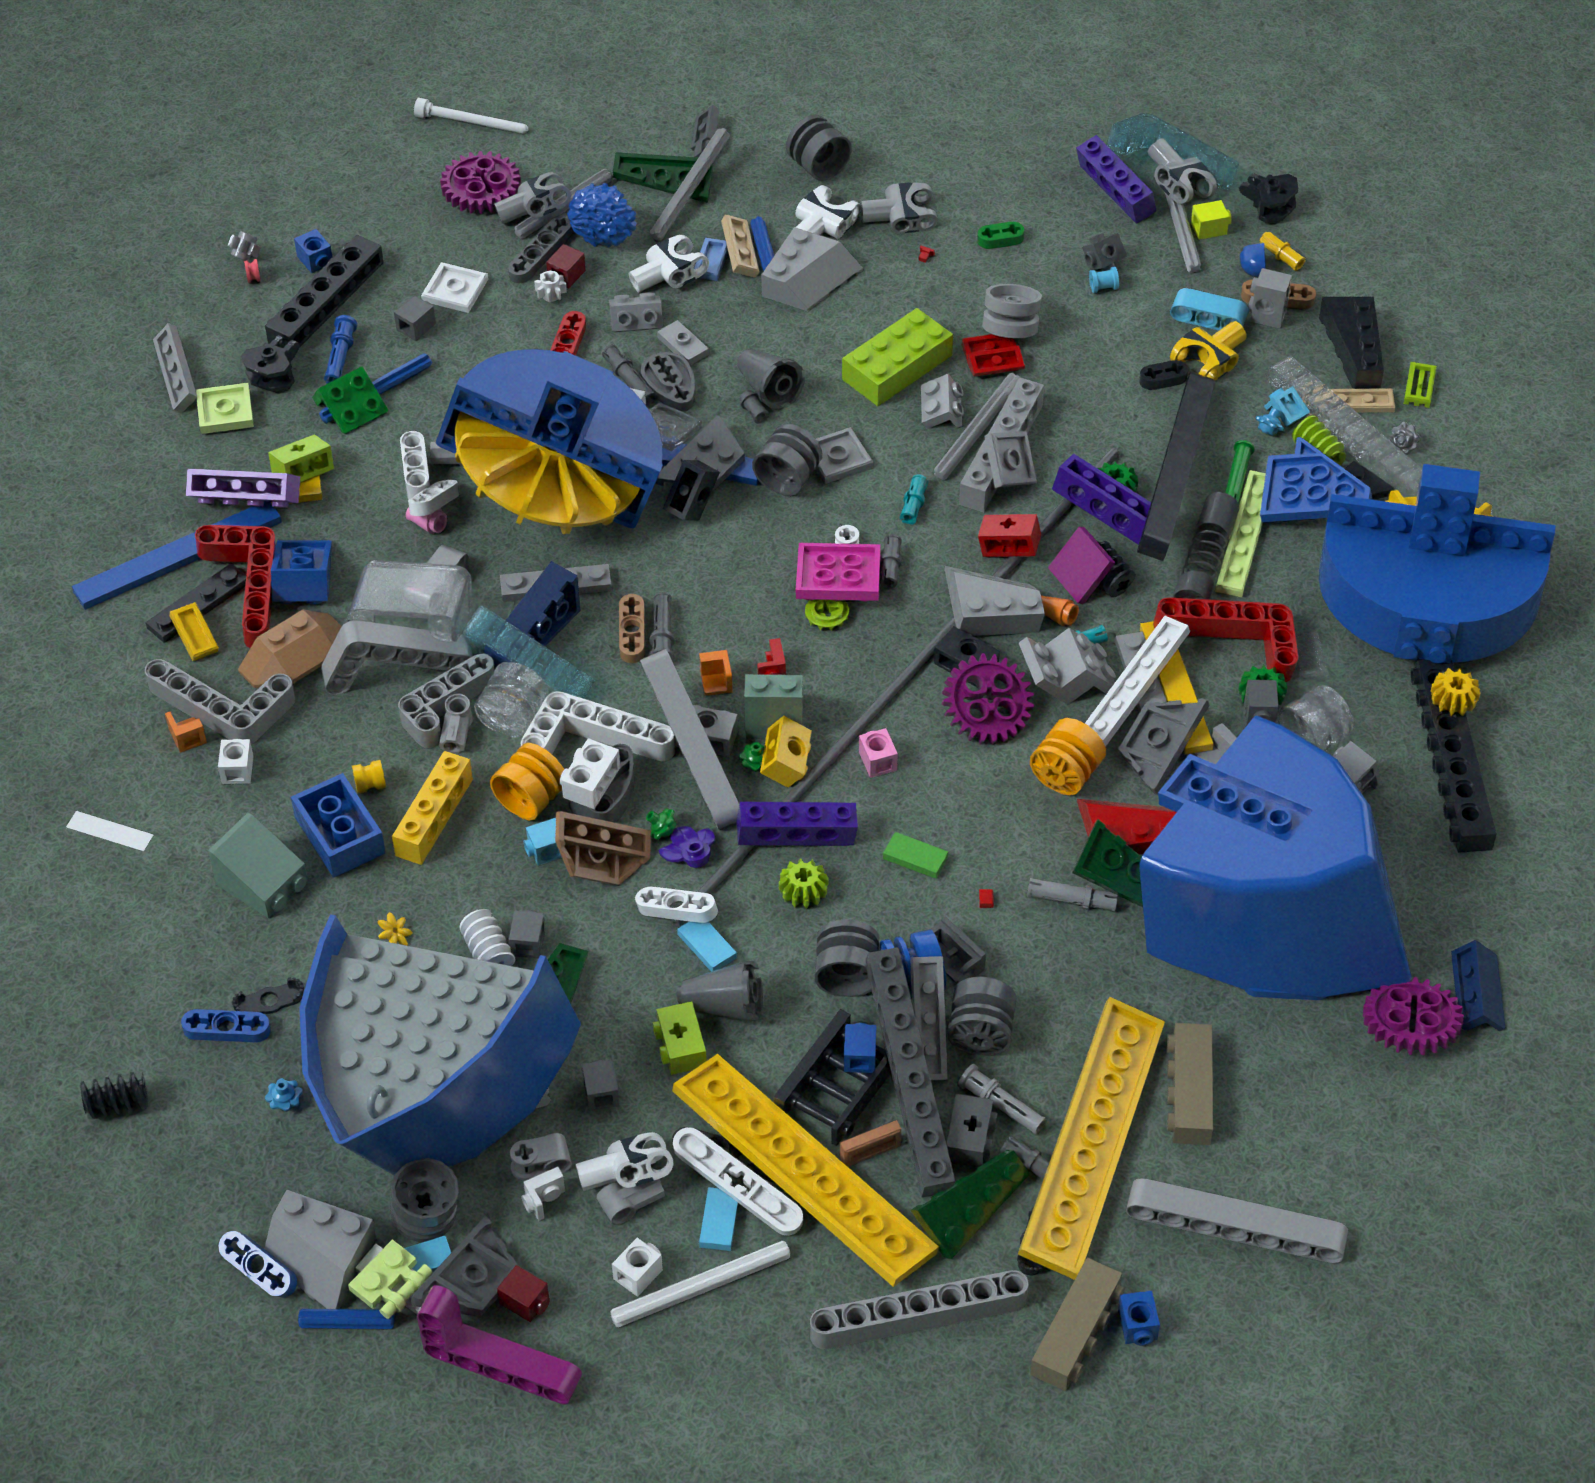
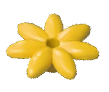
M391 912L387 914V921L378 920V925L385 930L378 937L380 939H388L390 943L397 944L398 942L400 945L407 946L408 943L405 937L412 935V931L402 928L406 921L405 917H401L396 921L395 916Z

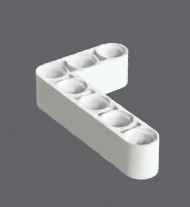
M558 691L550 693L545 698L521 740V746L525 743H533L553 754L566 731L610 746L626 744L632 749L633 753L658 761L669 760L675 754V738L670 726Z

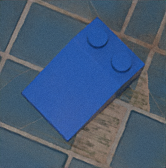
M277 540L271 567L272 601H279L281 604H293L296 601L320 604L323 601H328L332 540Z

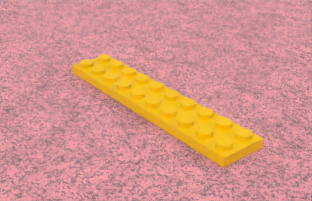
M1109 997L1106 1001L1018 1255L1073 1280L1076 1279L1085 1262L1165 1021L1112 997Z
M716 1054L673 1083V1093L891 1286L895 1287L937 1255L939 1246L719 1054Z

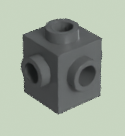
M1103 233L1089 239V244L1082 247L1084 260L1091 270L1100 268L1101 271L1110 270L1111 267H1116V261L1127 257L1118 233L1104 236Z

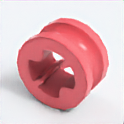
M254 259L251 263L247 260L244 261L248 283H251L254 279L257 282L261 281L257 259Z

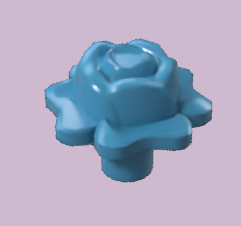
M1271 408L1269 414L1256 416V420L1260 422L1258 429L1271 436H1274L1278 431H1284L1285 428H1283L1278 419L1281 411Z
M281 1078L277 1080L276 1084L271 1083L268 1086L269 1092L265 1096V1100L270 1103L271 1109L289 1111L291 1107L299 1105V1097L302 1095L303 1090L298 1087L297 1081H287Z

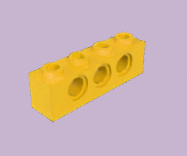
M447 751L442 753L392 835L396 857L420 865L423 864L473 780L470 759Z

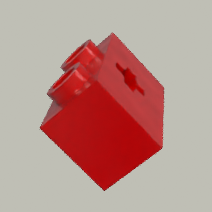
M1037 514L984 515L978 534L983 557L1036 556L1041 538Z

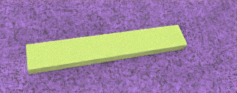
M1249 470L1239 505V512L1232 529L1215 592L1238 597L1243 596L1263 525L1260 510L1266 473Z

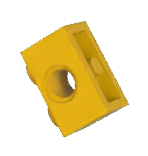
M782 716L768 727L760 773L785 787H790L796 781L802 780L808 770L806 763L811 749L810 737L812 730L786 716Z

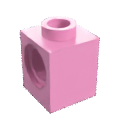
M886 728L859 735V754L870 778L897 771L898 753Z

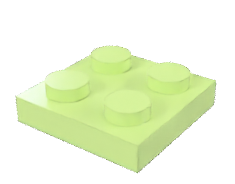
M248 383L196 389L201 434L254 427Z

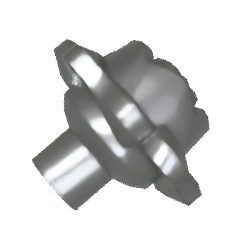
M1402 422L1398 427L1392 428L1393 435L1390 436L1389 440L1393 443L1394 450L1401 451L1405 455L1411 450L1418 448L1417 442L1421 437L1416 432L1415 425L1408 426L1407 422Z

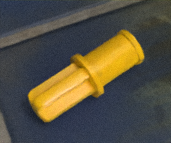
M1265 232L1260 238V243H1264V247L1275 254V259H1281L1294 271L1299 270L1304 265L1306 258L1290 247V243H1284L1271 232Z

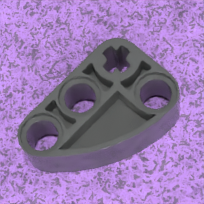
M615 744L611 746L619 749L620 769L595 809L568 800L569 808L574 814L614 823L622 817L631 801L635 783L633 751L628 745Z

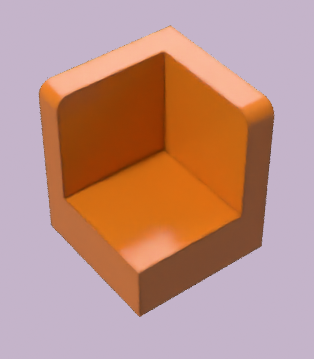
M727 650L699 653L704 694L709 696L732 693V673Z
M171 712L165 713L168 729L180 753L207 743L203 725L199 718L192 717L176 723Z

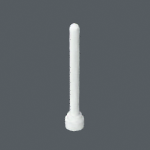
M417 98L414 106V116L425 119V117L433 115L525 134L528 131V126L522 123L433 106V103L429 102L428 99Z

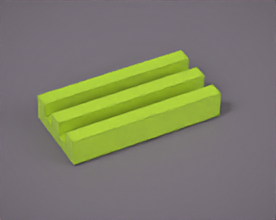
M1415 362L1410 363L1403 404L1409 405V402H1414V406L1425 404L1424 407L1430 408L1437 366ZM1418 369L1420 372L1416 395H1411L1414 371ZM1425 371H1430L1426 397H1423L1421 392Z

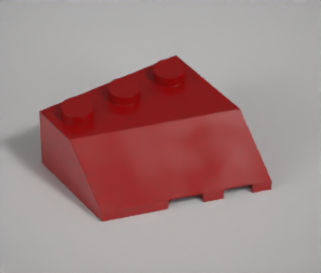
M1077 798L1088 837L1096 820L1099 819L1106 825L1105 827L1116 836H1120L1127 842L1126 845L1139 855L1145 853L1177 813L1161 806Z

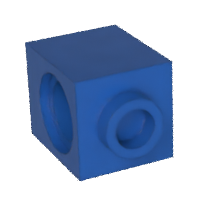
M317 229L294 238L297 257L311 273L321 270L333 257L330 244Z
M865 1023L846 1024L844 1072L873 1073L876 1055V1025Z
M1152 1291L1120 1295L1118 1312L1125 1343H1135L1142 1346L1158 1340L1160 1323ZM1141 1318L1146 1322L1138 1323L1135 1322L1133 1319Z

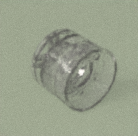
M515 662L501 663L496 667L487 686H485L474 705L475 713L479 720L490 730L509 737H521L527 731L543 701L548 696V687L544 680L530 668Z
M1327 685L1315 687L1311 692L1305 693L1301 699H1295L1278 711V724L1286 727L1323 751H1327L1330 746L1337 745L1340 741L1347 739L1353 734L1354 721L1348 705L1340 694Z

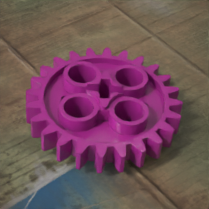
M479 151L477 156L469 152V157L467 158L460 155V161L451 160L452 166H445L446 171L441 173L442 178L440 179L442 195L446 197V202L452 201L453 208L460 205V211L469 208L470 213H473L475 209H479L480 214L483 213L484 209L493 212L494 203L515 195L521 185L519 168H516L515 162L510 163L509 157L502 159L500 153L494 157L492 156V151H489L487 155H483L482 151Z
M984 653L981 654L979 661L972 655L968 660V664L962 660L958 665L959 669L953 668L950 672L952 677H947L945 684L949 687H945L942 694L948 698L943 700L942 705L950 708L944 715L954 717L950 724L951 727L958 724L961 726L958 732L959 735L965 731L969 732V741L976 735L979 738V744H982L988 738L991 745H993L997 737L1002 742H1005L1007 734L1014 738L1017 734L1016 729L1022 731L1025 727L1023 721H1028L1031 717L1027 711L1032 710L1034 704L1028 702V700L1032 699L1034 693L1026 692L1031 682H1022L1021 679L1025 672L1016 674L1014 671L1017 668V664L1015 663L1009 668L1006 666V657L999 663L997 662L996 654H993L990 661H987ZM994 680L1002 681L1006 689L997 688ZM966 682L975 683L978 691L969 690ZM1004 696H1011L1012 699L1003 698V697H1004ZM963 699L971 700V702L966 703ZM997 707L1006 708L1009 711V716L1000 715ZM970 709L979 710L982 718H974L970 714Z
M1414 977L1412 982L1380 986L1378 990L1372 988L1370 996H1366L1363 1024L1368 1026V1034H1375L1376 1042L1385 1040V1048L1395 1045L1397 1053L1403 1048L1407 1049L1409 1055H1412L1414 1050H1419L1421 1055H1425L1426 1049L1437 1053L1438 1046L1447 1049L1448 1042L1455 1043L1456 1035L1461 1034L1464 1018L1462 1014L1463 1007L1458 1005L1457 997L1450 998L1451 990L1441 992V984H1436L1432 987L1429 986V979H1426L1422 984L1418 982L1417 977ZM1411 999L1417 1000L1414 1033L1409 1031Z

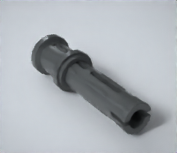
M659 592L654 596V631L649 638L650 645L652 646L649 656L666 649L673 662L674 654L671 650L674 645V635L670 631L672 597L667 592Z

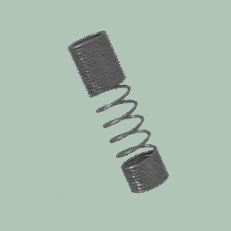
M1216 492L1208 495L1205 499L1195 529V535L1192 538V545L1188 549L1185 565L1181 570V576L1178 579L1173 598L1210 599L1214 586L1213 579L1217 577L1216 569L1221 566L1220 559L1224 556L1223 549L1228 545L1227 542L1230 539L1239 512V504L1231 495ZM1202 542L1207 543L1209 545L1218 546L1219 548L1209 547L1203 544ZM1201 543L1208 549L1221 550L1222 554L1220 557H1217L1208 551H1197L1195 545ZM1197 553L1205 559L1218 560V565L1214 567L1204 561H1194L1192 555ZM1200 553L1211 554V555H1213L1215 558H1208V557L1203 556V555L1200 554ZM1194 563L1201 569L1214 570L1215 575L1211 578L1206 573L1190 571L1188 565ZM1196 563H1203L1209 565L1212 568L1201 567ZM1187 590H1192L1199 594H1193L1191 592H1188Z

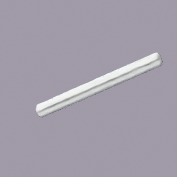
M780 1241L611 1310L612 1321L616 1327H621L790 1258L789 1247L785 1241Z

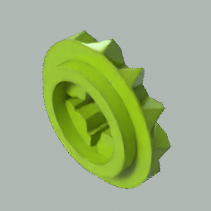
M815 599L809 600L805 606V618L809 620L810 626L817 625L820 630L823 627H829L832 631L834 626L842 627L843 622L848 620L849 606L845 600ZM824 607L831 613L830 617L823 613Z

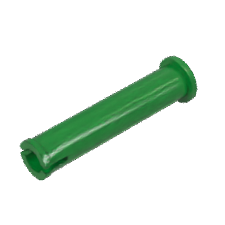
M1239 440L1234 444L1235 454L1225 493L1234 497L1238 504L1250 456L1255 451L1254 445L1246 440Z

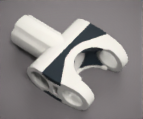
M821 185L810 192L798 204L795 215L802 222L796 228L818 235L825 232L839 239L858 219L861 205L854 200L842 205L829 204L832 191L830 188Z
M677 235L652 246L646 254L648 263L630 271L629 278L638 293L664 280L672 288H679L706 273L709 267V260L703 253L690 254L693 248L691 240L685 235ZM686 242L684 249L676 251L679 243ZM702 259V265L698 269H694V264Z
M651 1132L616 1141L608 1148L607 1155L577 1163L576 1169L583 1191L616 1181L621 1186L630 1188L668 1175L673 1167V1158L670 1152L666 1150L663 1138L659 1134ZM650 1140H656L660 1143L659 1148L643 1149L645 1143ZM663 1156L667 1158V1164L661 1170H655L651 1167V1164L656 1163Z

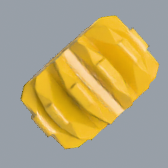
M1448 668L1445 674L1438 673L1431 686L1433 704L1439 705L1440 712L1449 711L1451 716L1455 712L1463 716L1466 711H1473L1481 694L1478 680L1472 679L1471 672L1463 674L1460 668L1456 672Z

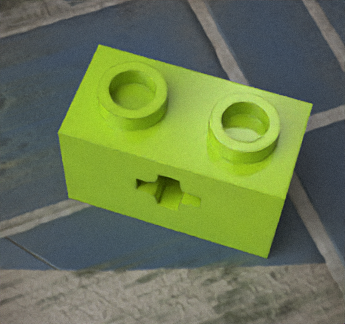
M315 434L268 452L272 473H288L300 476V482L334 469L331 446Z
M687 1002L656 1009L657 1021L652 1022L655 1039L662 1040L663 1046L659 1047L661 1061L663 1065H669L671 1075L694 1070L706 1062V1049L693 1003Z

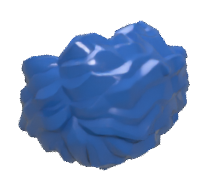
M591 183L584 189L575 192L573 199L569 203L570 210L567 212L573 231L583 236L585 242H589L594 247L598 244L611 247L612 245L618 246L620 243H623L627 237L632 235V231L636 230V212L627 205L626 199H622L624 194H621L615 185L609 187L607 183H603V185L595 186L594 183Z

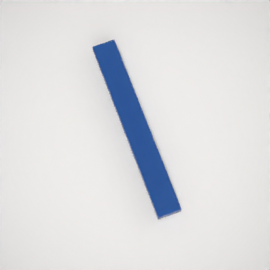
M264 502L263 507H250L212 525L264 526L271 528L282 523L277 510L272 507V503ZM195 532L72 586L73 593L84 610L199 560L201 558L197 555Z

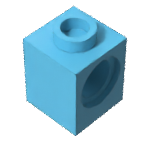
M556 818L526 827L527 840L523 841L528 857L534 856L538 866L562 858L555 842Z

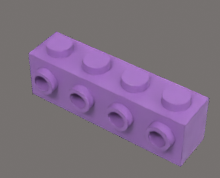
M188 469L186 496L198 498V503L214 504V499H220L226 505H239L240 500L247 501L249 506L263 507L264 502H272V507L288 508L289 503H299L300 476L288 473Z

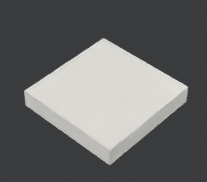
M441 262L422 293L421 299L431 304L469 313L488 281V274Z

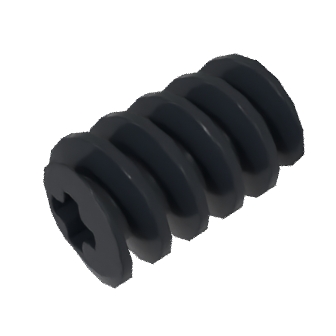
M1097 541L1115 562L1099 585L1109 594L1110 598L1120 596L1132 584L1136 574L1133 570L1129 569L1130 567L1127 563L1123 562V558L1117 555V551L1111 548L1108 541Z
M130 1072L129 1082H125L122 1075L119 1074L116 1084L112 1083L109 1076L105 1077L103 1087L100 1086L97 1079H93L91 1089L87 1088L84 1081L80 1083L85 1114L88 1111L92 1119H97L99 1109H101L105 1117H108L111 1114L112 1107L118 1115L122 1114L124 1104L130 1112L135 1111L136 1102H138L143 1110L148 1107V1094L143 1072L140 1080L137 1079L134 1072Z

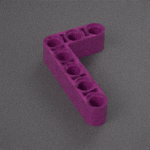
M432 1286L417 1314L423 1349L428 1355L438 1360L560 1404L569 1403L582 1376V1371L568 1361L462 1324L458 1298L445 1287Z

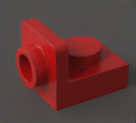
M780 638L770 639V651L765 652L766 662L757 664L758 675H786V663Z

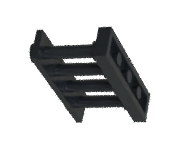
M842 1009L837 1012L774 1095V1103L786 1114L791 1109H799L832 1127L831 1144L835 1146L839 1144L842 1138L847 1139L851 1135L856 1119L891 1074L886 1050L876 1045L875 1058L881 1062L873 1073L845 1072L864 1082V1085L856 1095L819 1075V1071L824 1065H832L844 1072V1058L836 1054V1049L841 1043L845 1044L846 1024H851V1014ZM814 1086L848 1106L838 1117L803 1098V1092L806 1088Z

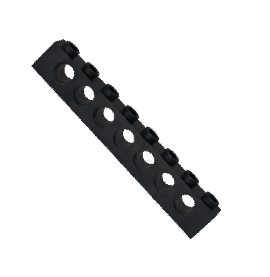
M1418 658L1415 668H1411L1412 685H1417L1416 703L1418 707L1423 709L1421 723L1423 729L1428 730V751H1433L1434 754L1432 769L1434 774L1438 773L1439 775L1438 793L1439 796H1444L1445 799L1443 804L1445 819H1450L1451 823L1449 826L1451 843L1455 842L1458 853L1492 851L1497 833L1466 713L1461 716L1458 712H1455L1451 716L1447 710L1440 712L1439 705H1434L1432 700V683H1434L1438 673L1445 674L1448 668L1455 672L1453 662L1451 660L1450 663H1434L1431 660Z

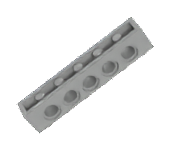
M1019 378L988 434L1026 431L1028 434L1043 406L1044 385ZM985 440L960 483L959 505L983 513L997 490L993 481Z

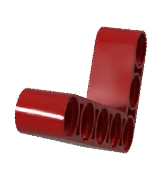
M203 525L195 532L197 555L199 558L205 561L248 562L242 627L244 643L247 647L251 648L258 636L270 630L272 609L271 567L276 548L275 534L272 529L264 526Z
M1170 597L1159 601L1153 621L1154 628L1157 627L1164 616L1188 625L1190 633L1187 636L1264 640L1267 669L1270 670L1275 667L1277 673L1284 674L1285 682L1291 680L1298 661L1293 614L1288 606L1279 603Z

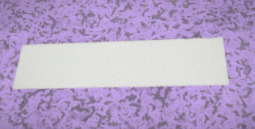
M78 811L75 812L66 826L67 828L141 851L145 850L153 834Z

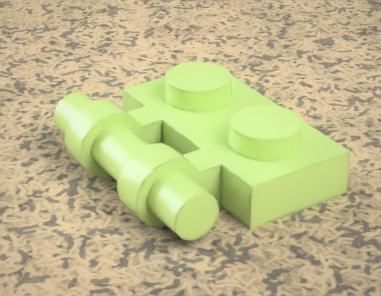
M392 1239L348 1286L353 1294L372 1309L383 1300L386 1304L379 1311L386 1319H389L396 1311H402L407 1305L406 1301L430 1277L433 1271L426 1264H423L417 1272L412 1271L411 1269L417 1264L416 1257ZM401 1280L406 1282L397 1292L391 1291Z

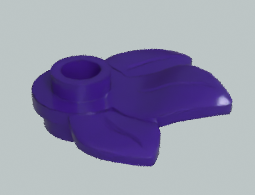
M688 826L676 827L671 834L672 843L658 851L660 856L669 862L685 861L690 867H702L709 861L710 847L715 842V834L709 828L696 832Z

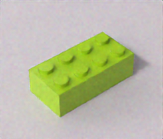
M916 308L843 357L842 380L876 406H880L950 358L953 352V334Z

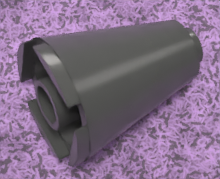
M747 349L738 358V369L763 403L770 408L782 409L784 407L781 405L786 402L792 404L801 394L805 378L802 376V366L796 361L756 349Z
M745 961L682 981V985L677 988L678 1003L692 1002L695 1012L750 1022L758 1021L760 1017L755 1015L756 1011H762L763 1007L761 977L755 978L754 973L755 969H759L758 964L755 961Z

